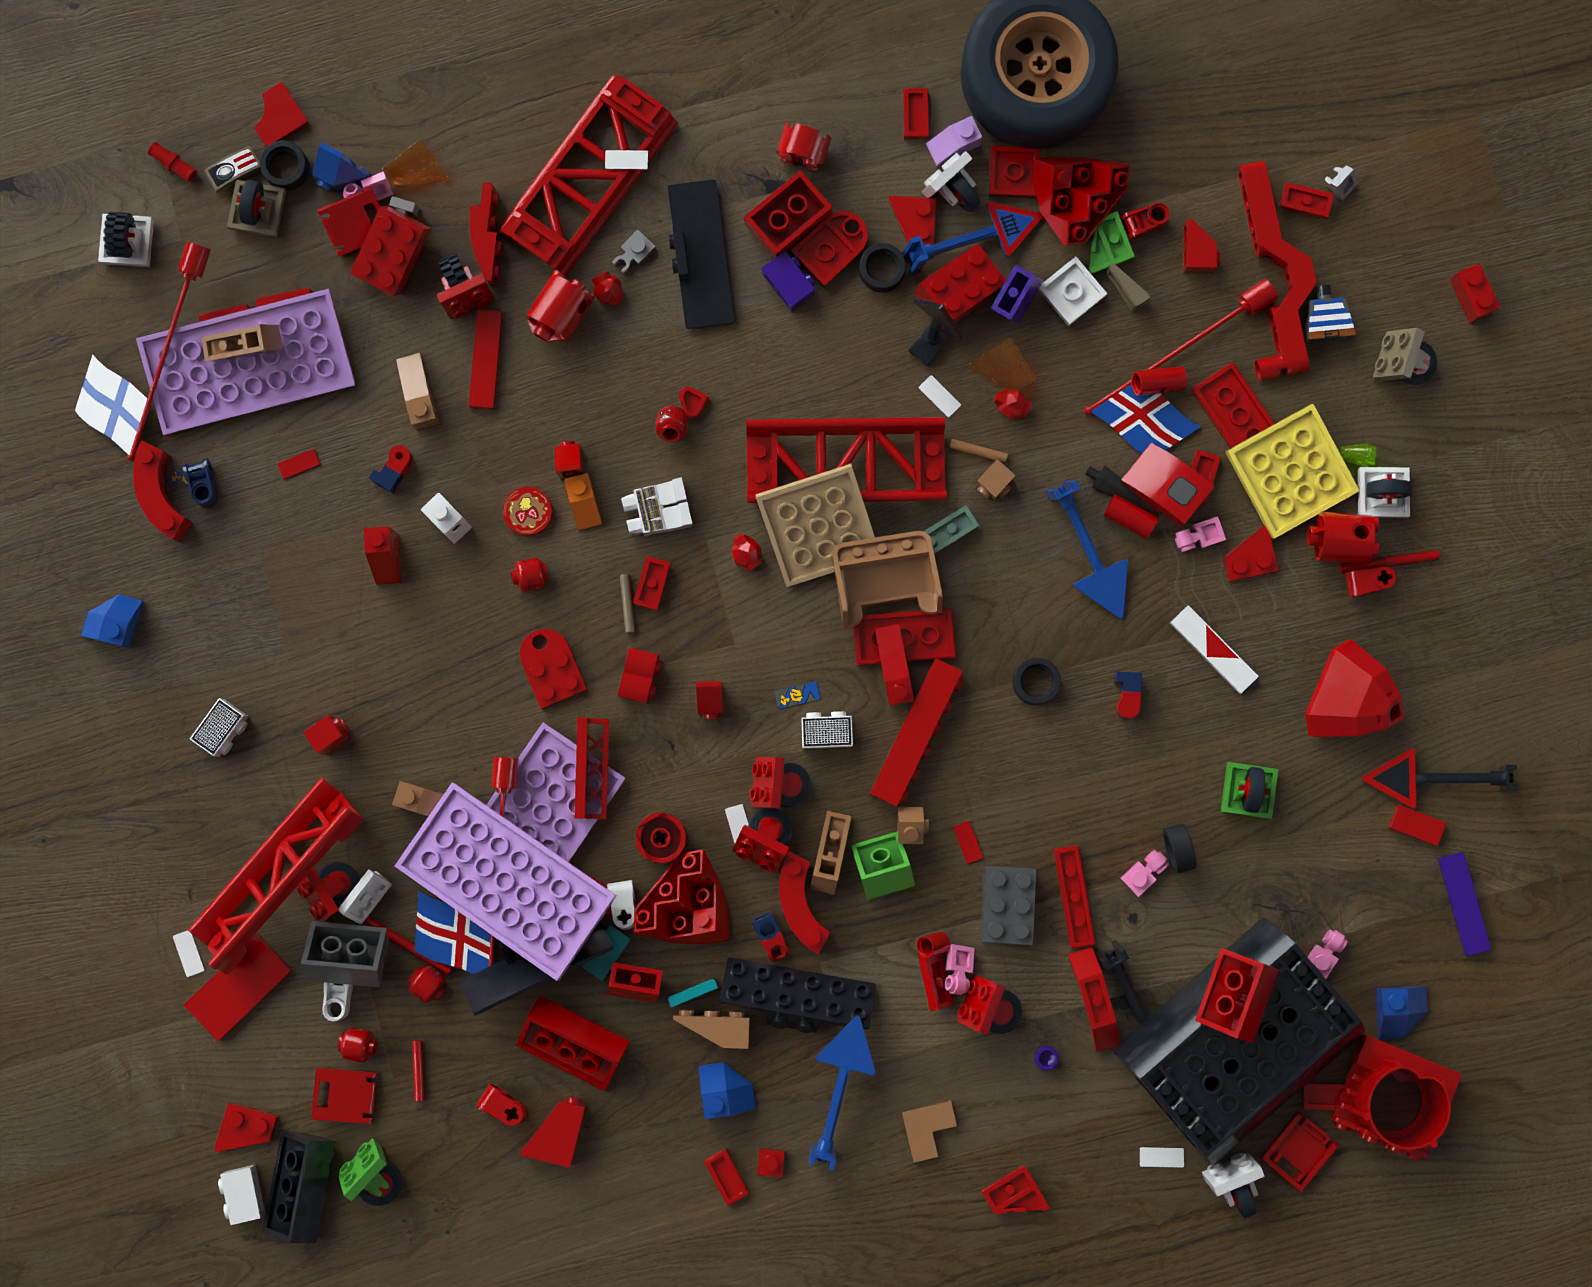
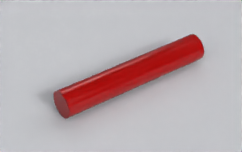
M422 1040L412 1041L415 1101H424Z

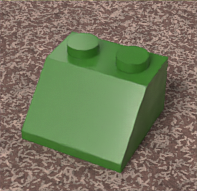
M897 832L851 845L867 900L915 886L904 845L898 844Z

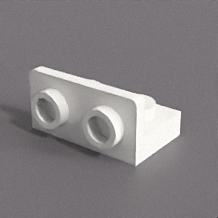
M368 869L338 908L339 912L351 920L362 924L392 884L379 872H373Z

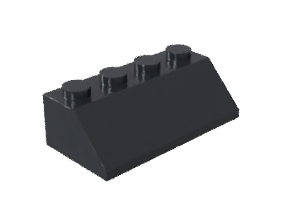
M288 1130L281 1131L263 1232L289 1243H316L317 1235L320 1231V1219L325 1204L324 1198L330 1177L329 1171L334 1155L335 1141L317 1135Z

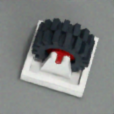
M124 212L102 214L98 262L107 265L150 267L154 219L147 216H133L130 213Z

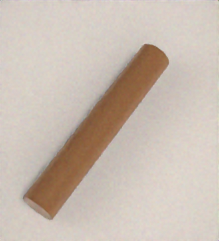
M952 439L950 444L951 449L992 460L998 459L1003 463H1006L1008 453Z

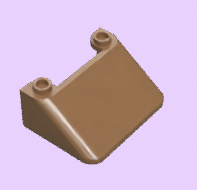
M923 531L907 532L843 542L834 547L832 557L843 628L854 627L861 622V607L916 598L919 608L924 613H942L943 595L932 541L927 533Z

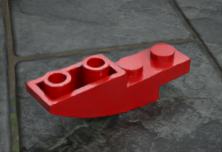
M483 182L480 206L470 205V235L480 270L489 286H495V279L500 277V265L497 264L498 255H502L503 241L500 240L497 232H491V230L496 228V216L493 215L494 206H498L499 192H496L493 183Z

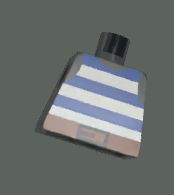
M1331 285L1316 287L1317 299L1310 300L1305 307V344L1351 340L1356 333L1345 297L1332 298Z

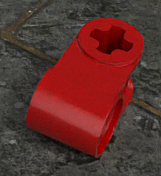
M1158 202L1141 209L1129 211L1120 216L1121 222H1124L1127 228L1128 240L1132 241L1162 229L1169 219L1170 211L1164 203ZM1160 212L1164 219L1155 221L1151 213Z
M1387 566L1344 573L1349 598L1390 588L1396 581L1394 570ZM1381 574L1382 576H1387V580L1384 583L1383 581H1378V576Z
M489 1083L476 1104L483 1112L509 1126L521 1123L527 1115V1109L522 1102L492 1083ZM517 1108L516 1114L519 1117L511 1119V1112L509 1110Z

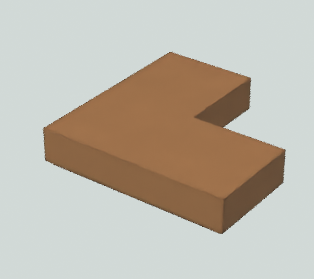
M951 1100L902 1111L913 1162L938 1157L933 1132L957 1126Z

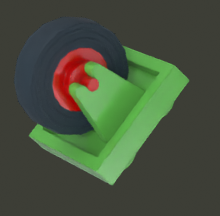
M1227 762L1220 812L1272 819L1278 769Z
M374 1138L368 1143L362 1144L357 1151V1155L351 1161H347L341 1167L338 1174L343 1195L350 1201L359 1195L364 1202L370 1205L382 1206L393 1201L401 1191L402 1177L399 1169L394 1163L385 1159L381 1144Z

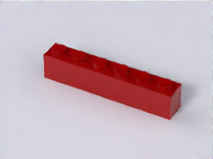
M935 658L870 791V795L895 807L899 803H905L910 792L906 787L910 780L915 782L921 768L917 767L920 758L926 759L932 747L928 745V742L932 735L937 736L942 726V723L938 722L942 713L948 714L953 701L949 698L953 690L959 691L964 681V678L960 677L963 671Z

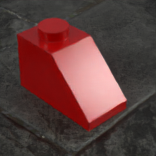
M1187 219L1183 225V273H1213L1221 263V252L1217 251V243L1193 219Z
M564 441L560 443V446L555 447V470L560 480L585 474L582 448L580 444H575V441Z
M696 682L698 715H703L704 720L718 719V715L724 714L722 682Z

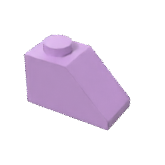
M970 116L947 127L927 142L926 146L936 166L947 162L956 153L960 156L965 151L968 152L979 147L982 135L973 117Z

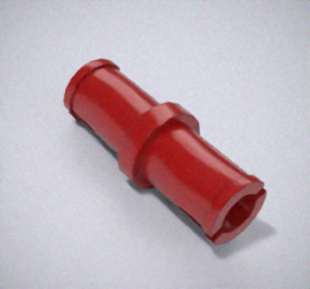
M156 141L149 147L147 154L162 163L167 171H173L188 183L196 176L197 170L181 160L180 155L177 153H171Z

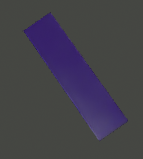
M1464 852L1437 858L1464 955L1469 956L1491 950Z

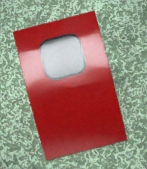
M1150 443L1120 480L1157 512L1161 511L1179 527L1188 521L1215 487L1187 464L1153 443Z

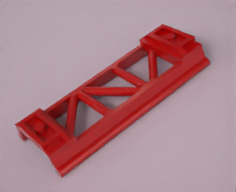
M619 75L610 77L497 230L503 237L507 235L548 264L553 270H557L565 276L644 171V169L594 170L556 168L575 142L605 163V151L582 134L603 104L609 108L619 150H629L621 117L648 135L637 150L648 151V164L678 125L671 112L664 108L660 102ZM559 178L615 181L598 204H596ZM551 185L591 212L570 242L564 239ZM541 188L552 230L524 211Z
M945 417L746 420L747 503H758L756 494L778 487L777 456L798 480L809 477L777 441V436L816 435V475L826 472V435H857L836 468L851 464L866 441V490H860L863 502L947 501L944 448ZM914 434V467L886 435ZM875 438L915 483V489L876 490Z
M323 777L317 781L188 928L192 935L208 946L213 955L208 964L213 969H217L226 975L230 974L246 955L247 949L245 945L335 842L339 840L343 843L363 822L364 818L349 799ZM316 817L324 824V826L306 830ZM317 838L301 857L293 849L294 844ZM286 855L293 866L282 878ZM273 867L269 894L266 896L260 888L259 882ZM251 892L259 903L255 910L228 918ZM241 925L236 931L233 929V927Z

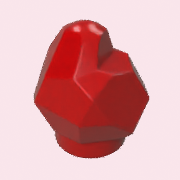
M608 270L591 279L594 284L592 288L593 293L600 303L611 306L621 304L623 295L620 279L615 275H611Z
M1002 390L994 397L999 413L1012 421L1017 418L1025 419L1029 413L1031 401L1027 400L1025 395L1019 390Z
M739 534L734 537L732 554L736 566H743L747 572L763 562L760 557L761 548L753 538L745 534Z

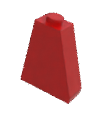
M389 526L364 528L365 555L376 585L401 583L399 534Z
M567 1096V1100L562 1099L522 1149L521 1156L570 1168L573 1164L587 1107L586 1104H582V1099Z

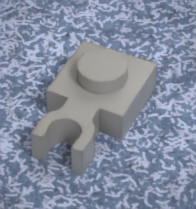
M637 229L621 246L625 253L617 256L612 261V264L616 266L621 261L625 262L626 266L621 270L622 274L625 275L633 261L640 265L656 247Z

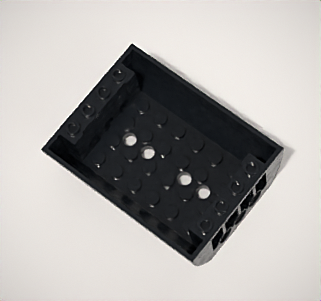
M1265 918L1259 920L1227 948L1229 951L1279 969L1253 1043L1237 1039L1195 1021L1217 961L1216 958L1112 1049L1119 1060L1211 1167L1365 1033L1362 1021L1298 945L1276 925ZM1292 1008L1295 1013L1294 1019L1290 1022H1285L1282 1014L1284 1010ZM1268 1025H1273L1275 1028V1035L1271 1039H1265L1263 1036V1030ZM1234 1059L1237 1063L1236 1070L1232 1073H1227L1224 1070V1064L1227 1060ZM1210 1076H1214L1217 1079V1086L1213 1090L1205 1088V1080Z

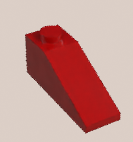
M897 623L876 627L875 633L889 706L913 702L914 698L900 625Z

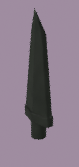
M1091 466L1088 467L1085 475L1095 480L1092 485L1094 489L1111 496L1116 494L1132 504L1160 516L1156 510L1120 481L1122 478L1111 471L1110 468L1103 466L1102 470L1098 471Z

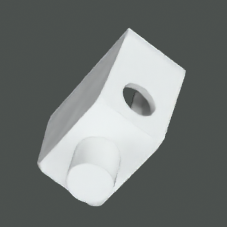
M437 493L421 509L454 544L472 528L440 493Z

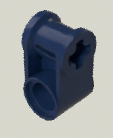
M205 458L203 462L192 465L183 464V473L188 483L192 500L203 508L215 506L219 497L213 468L209 459ZM204 490H209L208 498L200 500V494Z

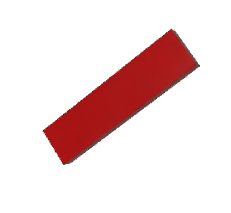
M477 309L469 395L470 408L494 409L502 311Z
M1079 846L1053 849L1070 949L1096 945Z

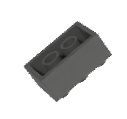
M983 867L981 942L1033 945L1036 888L1035 868Z
M311 921L301 960L304 980L380 987L389 949L387 928Z

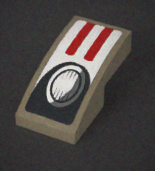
M247 146L217 161L205 169L204 173L217 193L234 186L236 180L256 173L261 169L260 162L250 146Z

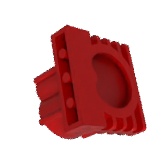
M1363 1034L1356 1045L1350 1061L1352 1062L1350 1071L1347 1072L1344 1087L1341 1090L1339 1099L1336 1101V1108L1333 1114H1331L1330 1119L1335 1121L1334 1126L1341 1130L1349 1132L1350 1128L1359 1131L1358 1136L1369 1142L1379 1145V1142L1383 1141L1381 1146L1403 1155L1405 1150L1407 1151L1405 1156L1420 1161L1421 1157L1429 1159L1431 1147L1436 1148L1438 1146L1436 1140L1443 1134L1449 1123L1451 1114L1450 1102H1452L1462 1074ZM1389 1073L1399 1082H1414L1420 1093V1108L1416 1117L1410 1124L1398 1130H1384L1376 1127L1370 1111L1373 1091L1380 1080Z

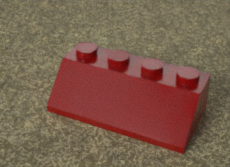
M539 996L527 1016L515 1046L606 1091L630 1041L554 1003L552 1000Z

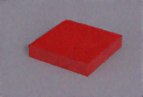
M991 146L989 196L1037 198L1033 180L1035 159L1040 158V149Z

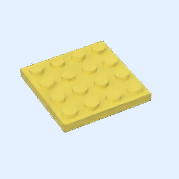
M1314 404L1308 405L1225 452L1263 524L1269 531L1271 539H1275L1360 491Z

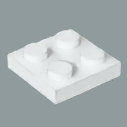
M1074 257L1043 282L1038 290L1068 326L1107 295V292L1077 257Z

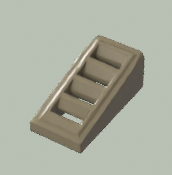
M1114 263L1109 265L1106 274L1130 311L1134 312L1149 302L1151 296Z

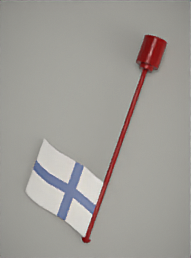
M188 241L186 242L178 270L182 271L181 277L186 279L148 398L131 382L108 369L93 354L75 409L77 414L87 424L115 441L128 454L127 459L129 461L135 460L134 456L190 280L196 281L197 277H203L211 249Z

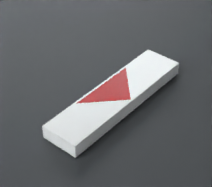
M1189 605L1170 622L1186 641L1239 694L1259 677Z

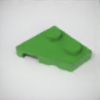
M1118 211L1107 215L1093 233L1089 266L1091 275L1107 270L1109 265L1113 263L1117 266L1135 259Z

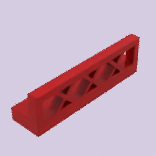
M577 717L575 819H607L610 719ZM589 724H604V734L597 741L589 735ZM589 739L594 743L590 748ZM602 740H603V748L599 745V743H600ZM597 746L603 753V760L594 766L588 758L589 752ZM588 764L593 768L589 773ZM602 764H603V773H601V772L598 770V768H599ZM595 771L602 777V785L596 791L588 785V778ZM589 790L592 793V795L587 799V794ZM601 790L602 799L597 795V793H599ZM594 796L602 803L601 814H587V803Z

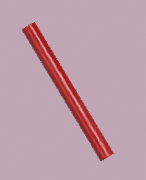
M1438 550L1372 559L1371 564L1369 563L1368 565L1342 563L1339 564V571L1342 574L1362 569L1368 570L1385 566L1391 567L1439 560L1440 555Z
M370 916L362 923L365 926L387 928L388 939L446 975H449L452 971L453 966L432 961L420 955L414 950L415 944Z

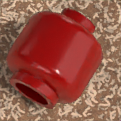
M351 1027L346 1032L341 1033L338 1041V1052L341 1053L343 1059L365 1063L371 1055L374 1056L376 1054L378 1042L374 1040L371 1031Z

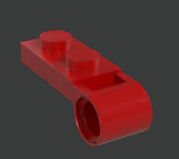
M944 932L921 936L917 940L916 947L930 1011L954 1005L952 995L945 989L947 973L942 954L949 951L950 940Z

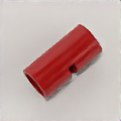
M1182 366L1134 371L1131 378L1132 389L1137 396L1158 394L1160 392L1184 391L1187 386V374Z
M1116 494L1112 497L1103 514L1104 517L1145 539L1149 537L1159 518Z

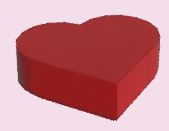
M692 387L682 388L678 395L679 401L683 405L682 409L686 412L688 419L698 418L709 400V396Z

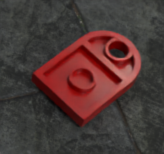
M834 212L828 215L791 250V254L825 288L865 249L868 238L866 225L858 215L852 212ZM849 222H855L859 226V230L854 234H850L845 230V225Z
M538 629L531 632L523 640L520 647V660L541 709L587 690L571 649L561 634L551 629ZM537 636L546 637L547 645L545 648L536 649L533 642Z

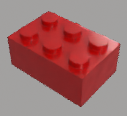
M800 170L744 216V225L768 253L775 258L784 251L788 252L828 215L832 214V206Z
M380 206L350 274L392 296L402 295L432 228L390 206Z
M977 243L920 282L914 293L919 299L942 304L954 322L957 323L999 294L1006 279Z

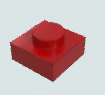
M760 1148L757 1175L782 1177L785 1150Z

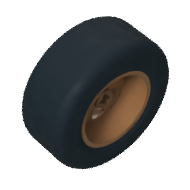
M993 0L977 16L965 42L961 62V85L967 105L977 121L989 133L1011 145L1030 149H1045L1068 143L1086 132L1101 116L1107 105L1118 73V49L1115 36L1104 15L1089 0ZM1026 38L1031 40L1033 51L1027 55L1021 53L1016 48V45ZM1044 38L1056 42L1060 45L1059 48L1051 54L1042 49ZM1064 58L1070 59L1071 72L1069 74L1058 72L1056 70V62ZM1015 61L1021 63L1022 73L1009 76L1007 74V62ZM1040 64V68H1042V70H1038V67L1035 65ZM1049 80H1055L1061 85L1062 90L1049 96L1046 93L1044 84ZM1025 81L1032 82L1036 86L1034 96L1023 94L1018 91V87Z

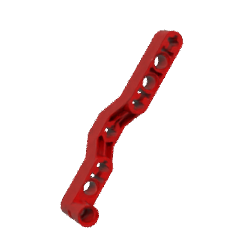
M1258 161L1238 165V178L1255 255L1257 258L1265 256L1283 268L1288 293L1281 304L1269 307L1268 310L1277 355L1255 359L1256 376L1259 381L1278 378L1280 377V372H1284L1285 376L1308 372L1309 360L1298 310L1317 283L1312 258L1282 239L1265 162Z

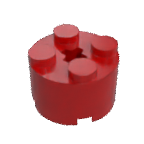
M785 123L776 153L781 157L780 161L785 164L794 165L795 162L804 164V169L817 172L818 168H822L832 138L829 135L823 138L820 136L821 131L805 125L794 123L793 128H791L789 123Z
M654 813L644 818L638 826L635 839L636 846L641 855L647 860L655 863H668L683 853L687 845V832L683 823L677 817L667 813ZM659 831L662 834L667 833L668 835L664 845L661 842L656 843L655 841Z

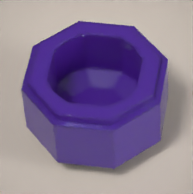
M1040 1046L1034 1052V1062L1041 1070H1053L1059 1064V1053L1052 1046Z

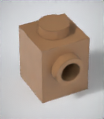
M996 459L977 480L975 485L979 487L977 491L987 500L991 498L994 501L998 496L1002 499L1010 491L1011 487L1009 484L1016 475Z
M898 807V844H923L924 834L928 835L929 820L924 819L923 807Z

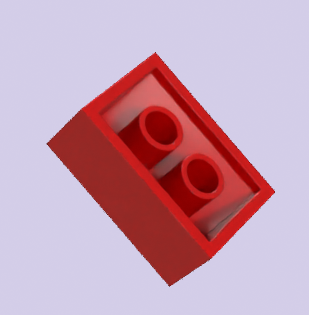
M1221 948L1195 1021L1237 1039L1253 1043L1279 969Z

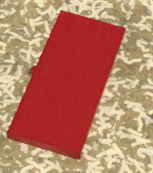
M314 448L277 463L283 479L321 465Z
M966 821L953 826L966 863L969 864L982 859L983 856L970 822Z

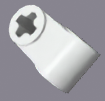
M628 880L607 884V889L617 895L610 905L615 925L623 930L633 928L634 909L636 907L633 881ZM624 911L631 915V919L627 920L626 925L619 920V917L623 916Z
M324 982L322 1010L326 1019L340 1021L348 1016L353 985L343 984L341 986ZM335 1002L339 1003L342 1007L341 1014L337 1017L331 1013V1006Z

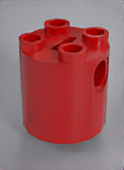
M557 270L553 271L525 316L533 334L546 343L554 341L567 343L595 298L585 290L586 286L575 279L570 282L566 280L567 277Z
M1320 512L1316 526H1309L1307 544L1308 546H1314V555L1317 562L1371 564L1373 556H1377L1379 551V542L1375 541V532L1379 528V518L1372 515Z

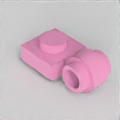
M384 172L361 180L363 187L350 183L344 187L343 196L346 198L372 187L378 201L394 195Z
M1218 516L1194 524L1195 533H1191L1190 529L1175 533L1177 537L1175 539L1178 548H1181L1182 552L1196 548L1195 543L1197 541L1200 547L1204 548L1226 540Z
M1154 849L1144 859L1147 862L1145 867L1138 861L1120 878L1137 897L1157 880L1151 872L1156 871L1157 874H1160L1169 865L1166 861L1167 858L1161 851L1157 852Z
M1330 929L1322 939V942L1325 943L1324 949L1316 944L1308 955L1309 960L1325 979L1339 960L1332 953L1335 951L1338 953L1342 952L1348 942L1344 939L1345 936L1337 930L1332 931Z
M950 945L947 952L946 970L953 971L954 973L951 976H947L945 980V989L949 993L962 995L968 992L970 981L966 978L965 974L973 973L975 948Z

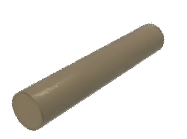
M622 574L620 575L625 633L635 632L630 575Z

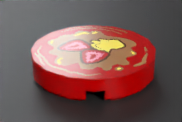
M529 486L517 488L511 492L504 501L502 510L504 521L508 527L515 533L523 536L537 535L545 530L553 513L551 502L545 493Z

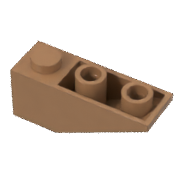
M679 1010V1014L673 1015V1020L722 1048H749L750 1016H745L743 1011H730L729 1016L719 1015V1011L705 1010L704 1015H694V1010Z

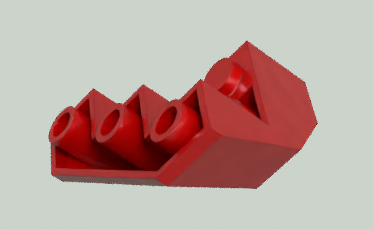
M1047 157L1035 159L1033 185L1039 209L1063 245L1069 246L1087 242L1128 189L1129 164L1086 157Z
M1350 639L1331 650L1305 713L1308 736H1361L1388 729L1405 718L1402 695L1384 666Z
M703 849L681 853L635 907V934L675 944L707 945L729 941V913L724 890Z

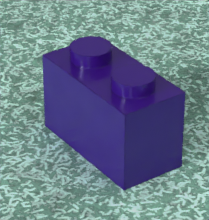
M784 251L761 269L762 275L792 312L815 295L814 286L816 284L808 273L804 275L799 269L801 265L793 254L789 256Z
M1015 264L991 309L1019 324L1044 280Z

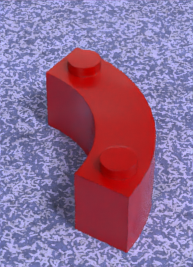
M141 440L133 466V483L137 500L146 517L159 531L181 543L192 521L175 508L166 492V470L171 455Z
M788 851L779 879L781 907L794 934L810 950L819 954L830 931L814 918L806 902L804 885L810 862Z

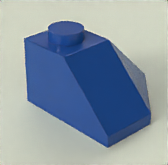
M322 142L319 145L312 175L318 182L316 185L323 190L330 192L332 189L338 193L343 192L346 185L355 183L362 186L361 180L372 175L370 171L362 166H359L357 169V165L344 153Z
M118 594L88 612L81 636L130 649L144 601Z
M1426 986L1375 988L1378 1039L1405 1038L1428 1012Z
M724 1062L699 1066L705 1119L731 1116L756 1109L753 1085L749 1080L742 1077Z

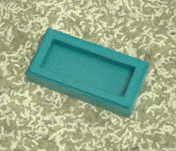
M612 925L608 927L606 933L614 949L582 965V968L601 981L604 980L612 968L613 962L617 961L631 938Z
M712 978L669 996L668 1001L670 1006L674 1007L717 989L719 986L716 979Z

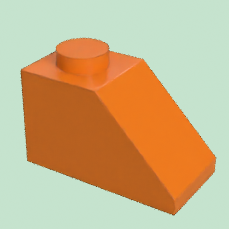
M585 473L564 479L578 531L603 525L589 474Z

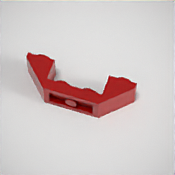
M1090 947L1069 953L1068 957L1073 975L1077 979L1090 1023L1089 1030L1095 1051L1099 1052L1113 1048L1120 1043L1118 1026L1103 973L1093 948Z

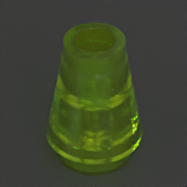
M1370 443L1341 445L1340 455L1346 462L1368 467V465H1375L1377 446L1370 445Z

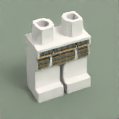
M682 477L662 484L633 490L634 494L621 498L624 512L638 509L640 517L627 520L630 535L643 533L645 537L651 534L693 527Z

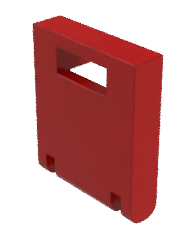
M372 187L317 210L319 216L326 213L330 215L321 219L333 247L342 244L344 246L336 250L338 256L361 248L372 225L364 205L373 202L377 212L380 207Z
M317 1067L311 1120L372 1124L373 1118L363 1117V1113H374L377 1082H366L367 1077L377 1078L378 1072ZM320 1082H330L328 1106H318Z
M1297 1111L1259 1158L1302 1192L1336 1150L1338 1143L1333 1140L1326 1148L1325 1145L1331 1137L1308 1118H1304L1298 1124L1303 1114ZM1281 1157L1298 1170L1293 1177L1289 1176L1275 1164Z

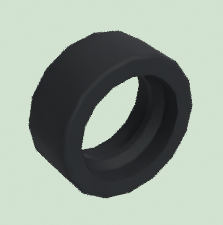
M283 140L273 142L266 147L261 155L259 164L261 173L270 185L285 188L286 191L296 189L302 185L308 177L310 167L308 158L300 147L290 141ZM283 152L294 154L299 162L297 172L287 179L275 177L270 168L273 158Z
M878 243L870 246L864 251L860 259L859 274L861 280L869 289L875 292L885 293L894 290L901 284L905 276L906 261L897 247L889 243ZM887 254L895 260L897 272L891 280L879 282L870 276L868 264L875 255Z
M1031 658L1024 661L1016 669L1013 676V689L1017 697L1030 705H1043L1051 701L1058 694L1061 686V675L1057 667L1051 661L1044 658ZM1032 667L1045 669L1051 677V687L1042 696L1028 694L1022 685L1024 673Z
M1182 823L1163 828V840L1174 872L1179 874L1196 869V856L1185 825Z

